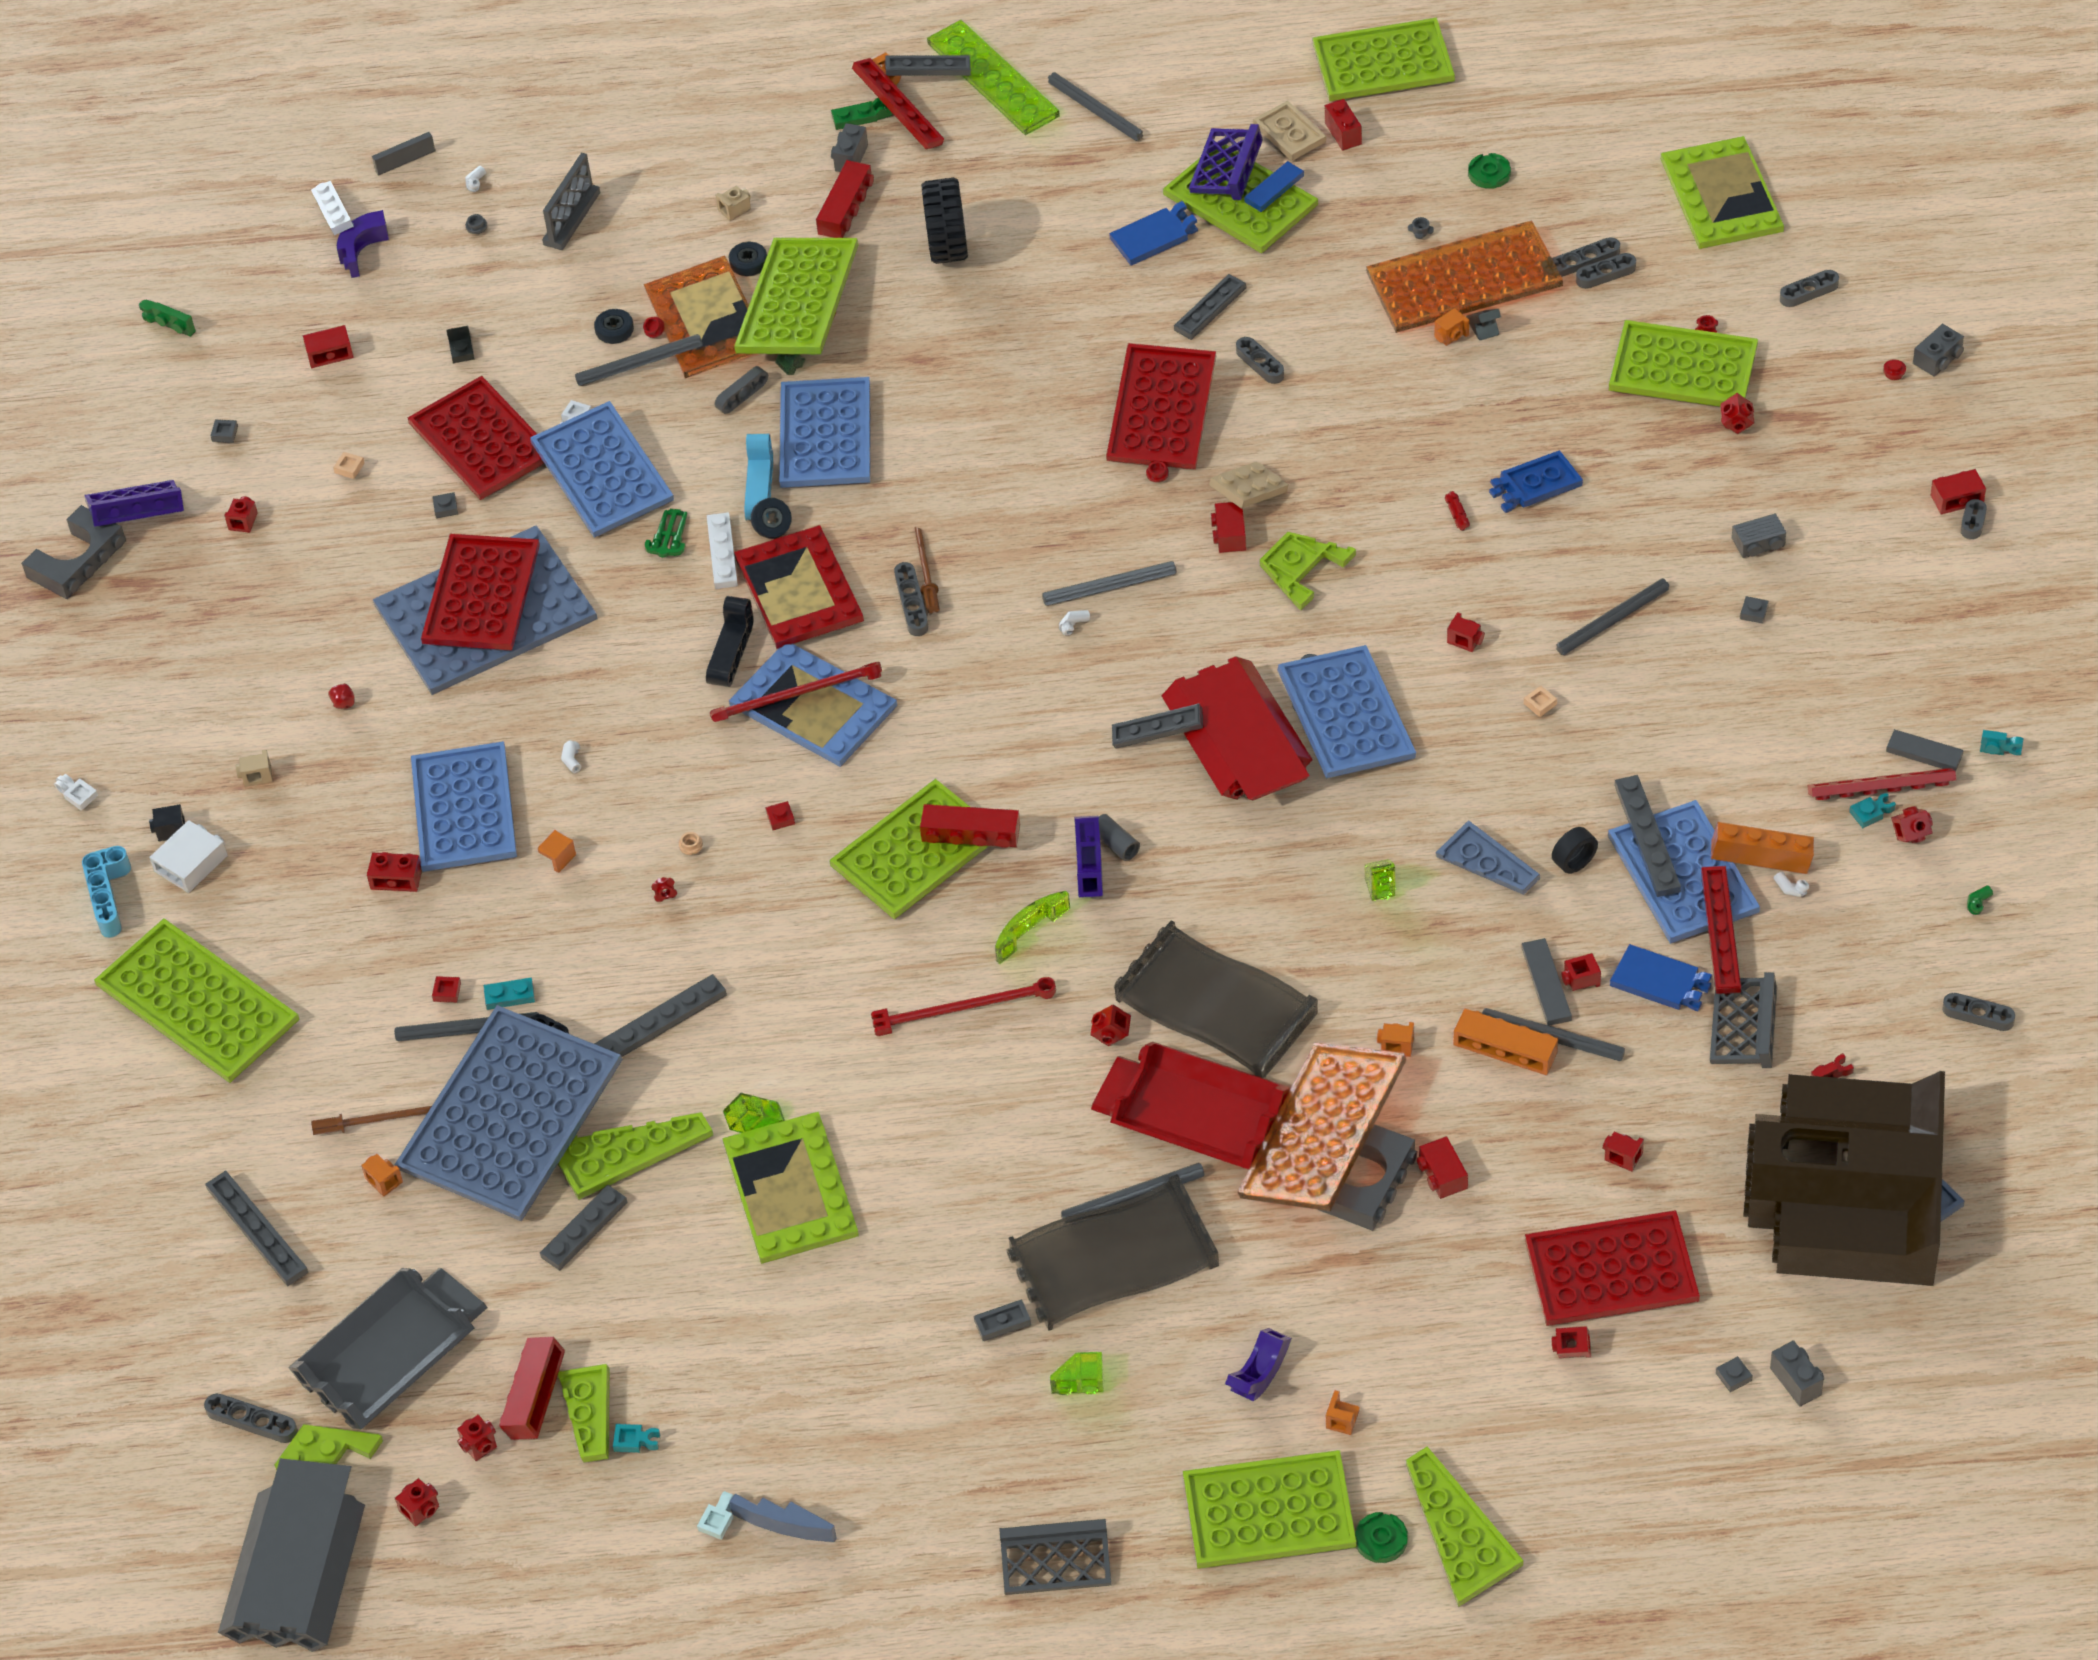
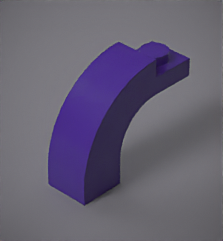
M383 210L357 217L351 221L354 227L341 232L338 237L336 246L340 265L344 264L345 270H350L351 278L360 277L357 261L360 251L372 243L389 240Z
M1099 815L1074 817L1079 898L1103 896Z
M1271 1328L1260 1330L1254 1349L1245 1365L1239 1371L1228 1374L1225 1384L1231 1387L1230 1391L1251 1401L1258 1399L1278 1372L1292 1338Z

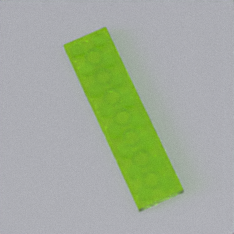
M962 20L927 38L928 45L939 55H970L971 73L970 75L961 76L1024 135L1060 117L1059 110Z

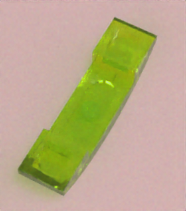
M1062 891L1047 895L1019 911L1003 928L995 945L996 962L1001 964L1017 951L1016 940L1042 919L1047 917L1053 922L1070 909L1069 893Z

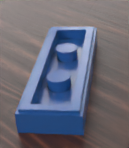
M1287 161L1245 196V203L1262 212L1303 178L1304 171Z

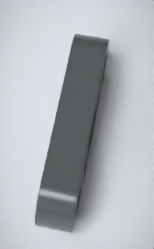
M1622 253L1581 267L1576 272V284L1581 288L1588 289L1630 275L1636 270V258L1630 253ZM1608 268L1612 271L1610 273H1603L1600 270Z
M1824 270L1788 284L1780 290V303L1786 307H1794L1835 291L1839 285V275L1833 270ZM1812 286L1815 290L1807 291L1804 287Z
M1241 337L1237 340L1236 354L1265 381L1277 384L1284 379V366L1253 338ZM1256 358L1265 359L1262 363H1257L1254 360Z
M759 366L753 367L718 395L715 400V407L724 414L730 413L766 384L768 373Z
M1949 993L1943 1000L1942 1010L1950 1018L1999 1031H2008L2014 1026L2015 1012L2008 1006L1959 993ZM1953 1003L1958 1004L1956 1008L1951 1007ZM1981 1008L1986 1013L1982 1016H1977L1972 1010ZM2002 1016L2007 1017L2005 1021L2000 1020Z

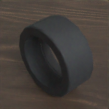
M1584 827L1572 828L1555 844L1552 851V860L1565 873L1572 874L1578 872L1596 854L1598 841Z

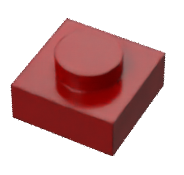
M788 801L765 807L772 831L795 825V819Z
M436 976L432 992L433 1002L457 1003L461 987L460 977Z

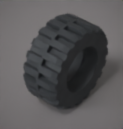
M951 177L923 182L921 187L931 262L939 264L965 260L968 258V249L958 179Z

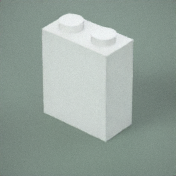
M188 820L149 858L154 872L189 893L228 855L225 849V842L220 836L212 835L202 825H196Z

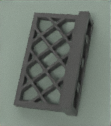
M581 152L543 209L547 233L542 239L544 246L563 251L601 193L600 187L592 183L588 156L585 153Z
M1764 972V978H1740L1741 993H1731L1726 997L1724 994H1716L1715 991L1710 1050L1711 1064L1761 1063L1762 1068H1772L1777 983L1774 972ZM1750 986H1760V990L1753 996L1745 991ZM1741 994L1747 1001L1738 1007L1732 1001ZM1728 1004L1734 1011L1725 1017L1720 1013V1010ZM1753 1004L1758 1008V1011L1750 1017L1744 1010ZM1740 1014L1746 1021L1736 1027L1730 1021ZM1727 1025L1733 1031L1723 1037L1718 1031ZM1749 1025H1753L1757 1031L1750 1037L1742 1032ZM1737 1035L1745 1040L1737 1047H1734L1729 1042ZM1724 1045L1731 1050L1727 1055L1716 1056L1717 1051ZM1748 1045L1756 1049L1755 1055H1744L1741 1051Z
M1106 1519L999 1528L1005 1595L1112 1586ZM1102 1540L1103 1549L1096 1557L1085 1549L1091 1541ZM1066 1543H1072L1078 1548L1069 1559L1058 1551ZM1045 1545L1051 1552L1041 1561L1032 1552L1038 1546ZM1019 1548L1025 1554L1015 1564L1007 1557V1549ZM1081 1552L1092 1559L1084 1570L1073 1563ZM1055 1554L1066 1562L1057 1573L1046 1565ZM1103 1555H1104V1563L1099 1560ZM1028 1557L1039 1564L1031 1575L1020 1568ZM1097 1563L1105 1570V1578L1093 1579L1087 1573ZM1008 1564H1009L1010 1566H1012V1569H1011L1009 1572H1008ZM1069 1566L1080 1574L1075 1581L1067 1582L1061 1577ZM1043 1568L1054 1576L1047 1584H1040L1034 1579ZM1017 1570L1026 1578V1581L1021 1586L1010 1587L1009 1578Z

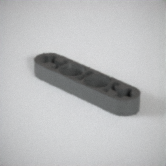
M1609 237L1548 259L1542 264L1541 274L1545 279L1555 280L1575 273L1581 267L1619 255L1620 242L1616 238ZM1588 253H1593L1596 255V257L1588 258L1585 255ZM1572 260L1575 261L1576 264L1567 265L1566 262Z
M902 562L896 565L894 573L907 628L911 635L922 636L928 631V619L915 568L911 563ZM903 572H907L908 579L904 580ZM906 588L915 589L913 593L907 594L903 592ZM910 605L919 606V608L914 611L907 609ZM918 618L920 626H916L914 619Z
M212 1394L204 1402V1408L209 1418L281 1443L291 1442L298 1433L296 1423L292 1418L223 1394ZM219 1403L221 1404L222 1408L216 1407L215 1410H213L212 1406H218ZM245 1410L246 1415L243 1418H233V1414L236 1411ZM265 1417L269 1419L268 1424L259 1427L255 1425L256 1421L260 1418ZM289 1426L290 1430H285L281 1433L280 1429H286Z

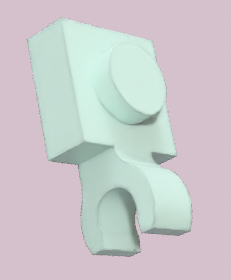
M724 1491L716 1507L708 1504L697 1525L698 1531L720 1540L723 1539L734 1518L729 1503L734 1496L733 1494Z

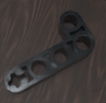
M726 596L723 604L724 624L707 667L706 683L731 687L752 632L754 616L750 599Z

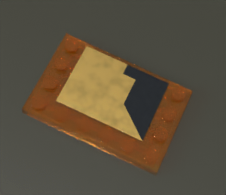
M725 255L643 284L657 317L662 319L665 324L664 333L669 343L699 334L701 337V347L675 355L685 378L752 355L735 352L734 346L749 305Z

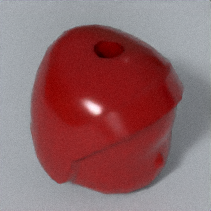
M348 684L336 685L328 692L333 706L337 709L350 708L355 703L354 693Z

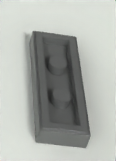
M427 132L373 155L372 160L375 172L379 176L435 152L433 137L430 132Z
M1895 729L1886 749L1888 753L1941 769L1951 768L1955 771L1963 756L1962 749Z

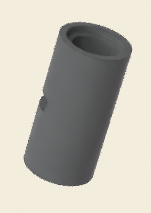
M1107 814L1099 816L1100 840L1123 861L1131 860L1138 853L1140 843Z

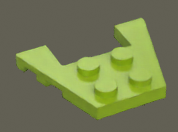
M1287 532L1260 559V567L1295 606L1302 610L1314 598V591L1299 584V582L1324 557L1344 568L1356 556V549L1349 546L1347 549L1337 547V543L1333 542L1324 544L1316 542V538Z
M303 1424L274 1465L277 1470L280 1458L337 1464L347 1449L371 1459L382 1444L383 1439L379 1434Z

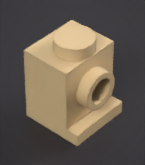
M736 185L723 194H715L718 211L730 221L751 209V196L746 188L740 189Z
M262 750V754L239 758V764H236V773L238 778L243 779L245 787L273 782L271 763L267 750Z

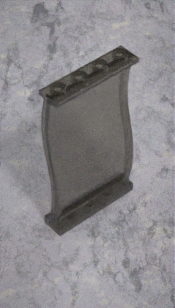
M1172 920L1166 927H1162L1158 931L1154 941L1145 946L1142 955L1130 964L1126 974L1123 977H1119L1114 985L1117 1002L1123 1001L1151 1020L1220 1050L1251 1070L1255 1076L1265 1078L1318 1014L1317 998L1311 995L1306 997L1278 978L1206 947L1178 929Z
M1178 1174L1169 1177L1167 1183L1131 1200L1051 1222L1016 1239L1013 1236L1009 1237L1010 1248L1006 1249L1010 1262L1016 1263L1018 1267L1016 1273L1021 1283L1025 1282L1027 1286L1025 1290L1030 1303L1035 1302L1037 1306L1035 1312L1039 1322H1044L1048 1331L1053 1330L1054 1324L1093 1306L1151 1291L1186 1278L1206 1267L1210 1270L1219 1266L1218 1251Z

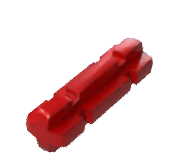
M1450 491L1449 494L1445 495V501L1448 504L1453 519H1455L1457 528L1465 530V528L1470 526V522L1466 518L1467 515L1462 503L1459 502L1458 494Z

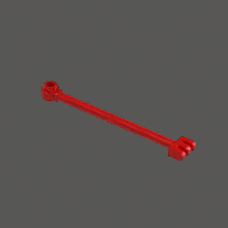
M880 662L869 663L851 671L726 708L723 706L710 711V717L714 722L729 719V716L860 677L867 676L868 680L881 677L882 667Z
M1042 977L1037 983H1033L1032 986L891 1016L888 1015L887 1008L876 1010L871 1013L873 1027L875 1028L874 1032L876 1036L892 1034L891 1025L1033 995L1050 999L1056 993V984L1052 978Z

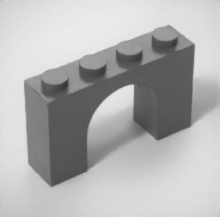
M82 505L66 520L71 534L90 544L86 552L74 559L59 560L35 549L21 563L26 578L65 599H68L126 542L122 526L113 523L94 527L89 509Z
M1359 1119L1349 1137V1152L1378 1163L1384 1169L1385 1175L1379 1182L1367 1187L1352 1186L1327 1176L1317 1194V1210L1373 1231L1376 1224L1383 1221L1386 1213L1385 1208L1388 1203L1392 1204L1397 1192L1396 1188L1398 1184H1403L1407 1175L1406 1169L1409 1164H1414L1417 1151L1415 1150V1139Z

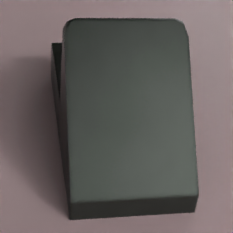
M1499 308L1487 309L1466 316L1478 340L1499 335L1496 318L1501 317Z
M469 326L446 329L453 364L475 360Z

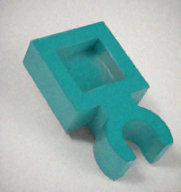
M1983 730L1980 752L2004 755V751H2007L2013 755H2021L2024 738L2018 736L2007 738V733Z
M1884 793L1876 801L1869 797L1851 805L1849 812L1863 829L1882 820L1884 813H1892L1895 810L1896 803L1885 804L1888 801L1889 794Z
M616 1424L613 1450L614 1452L640 1453L641 1446H645L649 1450H658V1441H650V1439L653 1437L659 1438L660 1430L650 1428L643 1431L642 1425Z

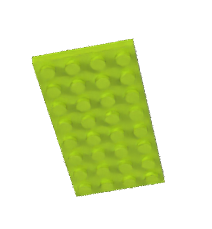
M773 238L734 346L735 352L745 354H822L859 246L858 239Z
M165 918L94 979L97 987L229 1083L300 1020L299 1015Z

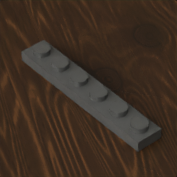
M1634 775L1616 779L1614 783L1615 789L1656 896L1661 897L1681 892L1680 882L1639 776Z
M712 974L594 1044L618 1053L623 1057L727 996L726 989Z
M227 1171L205 1183L209 1193L287 1287L309 1273L305 1264Z

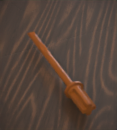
M915 527L925 582L921 586L920 591L925 598L928 613H938L940 611L937 597L939 588L937 584L931 582L922 530Z
M432 1106L343 1119L342 1114H339V1117L311 1121L313 1135L338 1131L345 1133L344 1127L427 1114Z

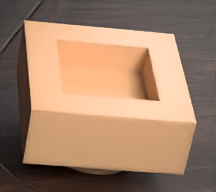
M343 452L333 467L334 473L355 479L365 464L364 458Z
M1539 686L1524 697V705L1541 717L1557 705V698L1545 688Z

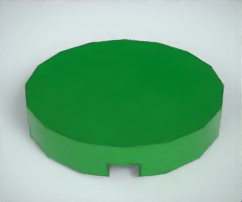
M1489 153V155L1485 156L1480 154L1470 161L1468 177L1478 187L1485 189L1498 188L1506 184L1511 177L1510 163L1504 156L1496 153Z
M1383 1512L1366 1515L1359 1521L1356 1527L1357 1550L1365 1559L1375 1563H1388L1396 1560L1404 1553L1407 1547L1408 1531L1404 1522L1393 1514L1388 1515L1383 1514Z

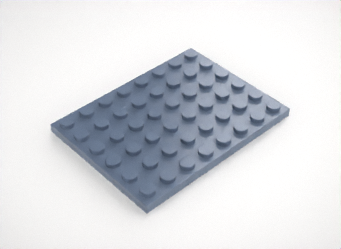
M537 525L511 536V538L539 539L540 543L513 650L422 644L421 636L440 569L373 599L374 606L431 695L597 620L595 610Z
M496 1005L394 1165L402 1172L522 1221L623 1060L622 1056Z

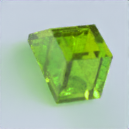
M1389 859L1365 864V881L1372 901L1385 900L1395 896V865Z
M740 1093L723 1110L729 1130L739 1133L785 1121L778 1102L745 1093Z
M1078 1352L1070 1357L1050 1375L1051 1394H1095L1097 1392H1104L1102 1352Z

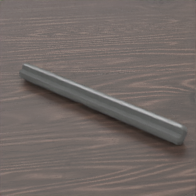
M1056 72L1048 76V83L1133 140L1139 141L1143 137V130Z
M699 334L686 337L576 373L575 379L577 384L582 386L702 346V340Z
M1173 561L1079 583L1042 593V599L1044 604L1048 606L1174 575L1176 573V566Z
M1664 578L1659 579L1558 642L1556 650L1561 655L1567 654L1668 591L1669 583Z
M1484 1008L1482 1012L1484 1015L1501 1018L1518 1026H1526L1530 1030L1550 1034L1558 1038V1044L1617 1061H1622L1625 1055V1048L1489 1008Z
M539 1012L520 1014L530 1018L533 1015L539 1014ZM489 1017L395 1027L394 1035L396 1041L479 1033Z
M1196 1163L1061 1211V1218L1064 1224L1068 1225L1204 1176L1203 1166L1201 1163Z

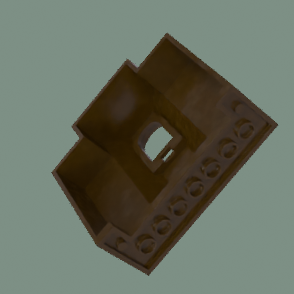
M1939 1071L1912 1084L1788 1074V1084H1782L1781 1116L1755 1114L1754 1124L1749 1123L1743 1217H1748L1749 1228L1774 1229L1772 1263H1777L1776 1273L1934 1286L1941 1230L1945 1071ZM1792 1139L1837 1142L1836 1165L1797 1163L1789 1161L1783 1155V1149H1788L1789 1140ZM1842 1151H1848L1847 1161H1842Z

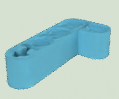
M747 434L748 467L744 505L745 520H751L753 507L759 501L771 498L773 450L770 434Z
M113 846L91 852L82 859V866L95 918L101 934L108 938L117 936L122 930L110 882L112 879L127 875L131 870L127 852L122 846Z

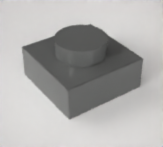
M215 419L210 435L212 442L234 443L238 429L237 420Z
M455 492L432 496L436 519L458 515Z
M1746 596L1740 613V619L1763 624L1769 601Z
M1738 1356L1716 1367V1375L1729 1392L1752 1381L1753 1375Z

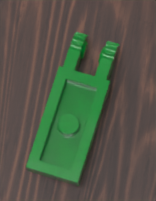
M876 98L873 102L870 101L831 110L836 130L843 129L846 123L863 125L888 118L893 114L879 98Z
M147 299L139 303V308L143 311V320L149 323L157 322L160 326H167L177 333H183L190 337L196 332L190 315Z

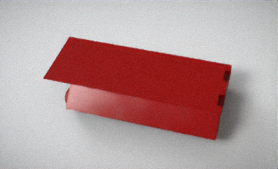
M1235 656L1228 659V663L1216 668L1215 665L1197 671L1198 675L1185 679L1183 676L1175 679L1161 695L1169 710L1195 704L1202 706L1203 728L1184 732V735L1221 796L1238 800L1245 793L1247 798L1253 801L1302 782L1310 776L1306 767L1313 760L1252 661Z
M1150 1042L1141 1048L1138 1056L1140 1063L1117 1056L1092 1103L1091 1110L1111 1116L1110 1123L1248 1170L1258 1165L1261 1156H1259L1263 1145H1268L1274 1133L1275 1120L1277 1118L1281 1119L1284 1113L1291 1087L1156 1042Z

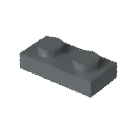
M1022 1299L974 1315V1322L983 1342L1031 1325V1319Z

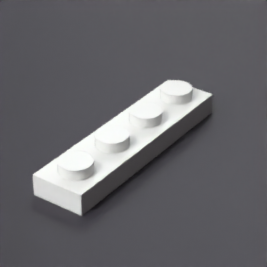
M331 181L320 183L316 188L311 189L334 235L354 227Z
M729 512L707 515L715 589L736 587L738 582Z

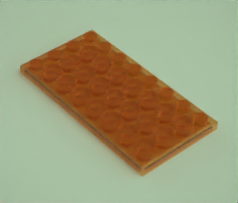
M1532 220L1366 266V273L1396 333L1433 323L1454 308L1460 313L1465 314L1563 286V279Z
M1315 1042L1238 1190L1240 1199L1331 1211L1407 1060L1405 1054Z

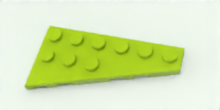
M702 1112L672 1117L670 1121L661 1123L650 1121L646 1122V1125L639 1127L629 1125L595 1131L592 1135L579 1138L576 1135L559 1161L558 1166L576 1197L580 1200L605 1188L607 1185L616 1183L714 1136L713 1130Z
M1428 1446L1406 1459V1467L1458 1607L1523 1566L1524 1560Z

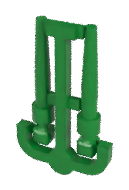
M670 508V510H665L657 533L654 535L653 542L650 540L645 541L646 552L658 554L662 558L668 555H681L686 547V544L681 542L688 513L681 511V509ZM671 515L667 531H664L667 516ZM677 516H682L677 533L672 532ZM663 536H665L662 546H660V544L662 543ZM671 536H674L671 547L669 549L668 544Z

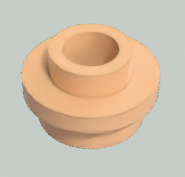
M694 832L683 834L679 840L680 851L687 855L698 853L703 846L701 837Z

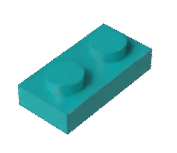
M532 977L483 985L487 1010L495 1009L496 1005L510 1007L535 1002Z

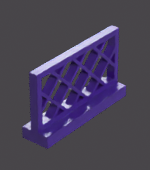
M1250 124L1249 129L1211 128L1189 186L1190 193L1231 194L1233 200H1241L1263 141L1259 124ZM1215 136L1225 137L1218 142L1214 140ZM1238 137H1245V139L1238 143L1234 141ZM1229 142L1232 144V146L1225 150L1221 148ZM1216 149L1219 151L1218 154L1212 157L1209 156V153ZM1238 150L1239 154L1232 158L1229 156V154ZM1225 157L1227 161L1219 165L1216 163V161ZM1209 165H1212L1214 167L1208 170L1207 172H1204L1203 170L1205 167ZM1231 165L1234 167V169L1226 173L1223 171V169ZM1218 172L1221 174V176L1217 177L1214 180L1210 178L1212 175ZM1205 179L1208 181V183H1206L1203 186L1197 185ZM1223 181H1228L1227 186H1218Z
M174 480L84 495L94 527L184 511L181 489L176 486Z

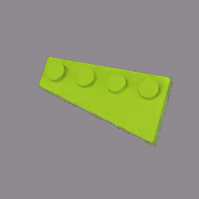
M607 1364L559 1371L558 1377L561 1381L563 1395L567 1403L569 1417L572 1421L573 1432L582 1461L585 1463L609 1459L610 1368Z

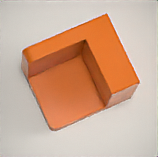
M556 830L537 848L540 854L552 860L554 871L558 873L576 856L573 840Z
M1334 1390L1326 1412V1429L1351 1435L1360 1407L1340 1401V1391Z

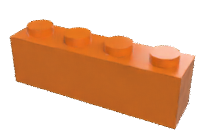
M1717 822L1711 840V859L1807 874L1814 856V837Z
M1464 1008L1454 1029V1046L1546 1076L1558 1053V1038L1547 1033L1530 1030L1526 1026H1518L1506 1022L1501 1018L1484 1015L1475 1010L1472 1011Z

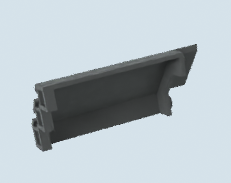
M401 1268L288 1367L306 1390L310 1393L315 1391L321 1398V1402L333 1413L337 1411L341 1413L346 1419L345 1423L351 1428H364L475 1329L471 1322L488 1308L484 1302L442 1268H438L423 1282H421L423 1280L422 1276L415 1269Z
M280 1458L273 1485L257 1494L218 1630L219 1634L239 1644L256 1637L275 1648L292 1641L311 1652L328 1645L365 1504L357 1501L354 1496L344 1494L352 1466Z

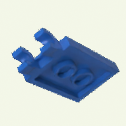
M1181 201L1175 204L1171 211L1164 208L1109 233L1110 240L1130 266L1187 241L1188 234L1198 232V228L1195 225L1197 219L1193 214L1187 217V214L1184 212L1187 206Z
M1559 450L1501 471L1500 478L1491 479L1490 483L1494 488L1489 489V493L1493 498L1502 495L1505 503L1501 504V508L1507 513L1512 511L1519 503L1524 508L1581 487L1583 479Z
M1629 944L1610 979V986L1677 1010L1680 1009L1681 1005H1684L1698 1012L1702 1005V1001H1700L1702 992L1708 993L1711 988L1709 981L1712 978V974L1706 972L1698 973V967ZM1695 987L1702 992L1692 990V988Z

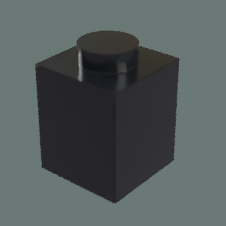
M181 804L152 809L153 819H149L151 833H156L159 842L168 840L185 824Z

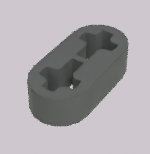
M1979 499L1970 500L1965 507L1961 534L1967 539H1976L1982 533L1987 506ZM1974 509L1978 510L1977 515L1973 514ZM1970 524H1975L1973 529H1969Z

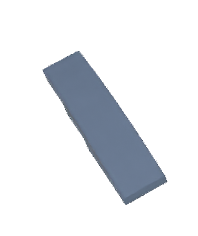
M734 1494L729 1501L731 1512L734 1516L755 1526L805 1540L835 1542L837 1539L833 1524L793 1502H790L783 1509L765 1498H762L758 1505H755L745 1498Z

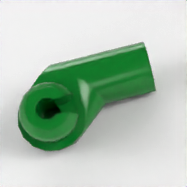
M1989 885L1968 895L1967 910L1971 914H1980L1984 909L1983 901L1993 896V891Z

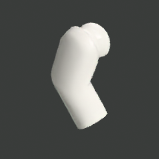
M478 166L465 177L466 188L471 192L479 190V179L486 174L482 166Z
M1069 611L1060 621L1059 630L1065 636L1071 635L1076 622H1088L1090 620L1089 611Z
M569 740L563 745L561 760L575 774L582 767L574 758L575 754L579 752L577 749H580V745L576 741Z
M1779 872L1774 876L1775 882L1784 894L1797 897L1807 894L1809 889L1807 881L1798 880L1797 883H1792L1784 872Z

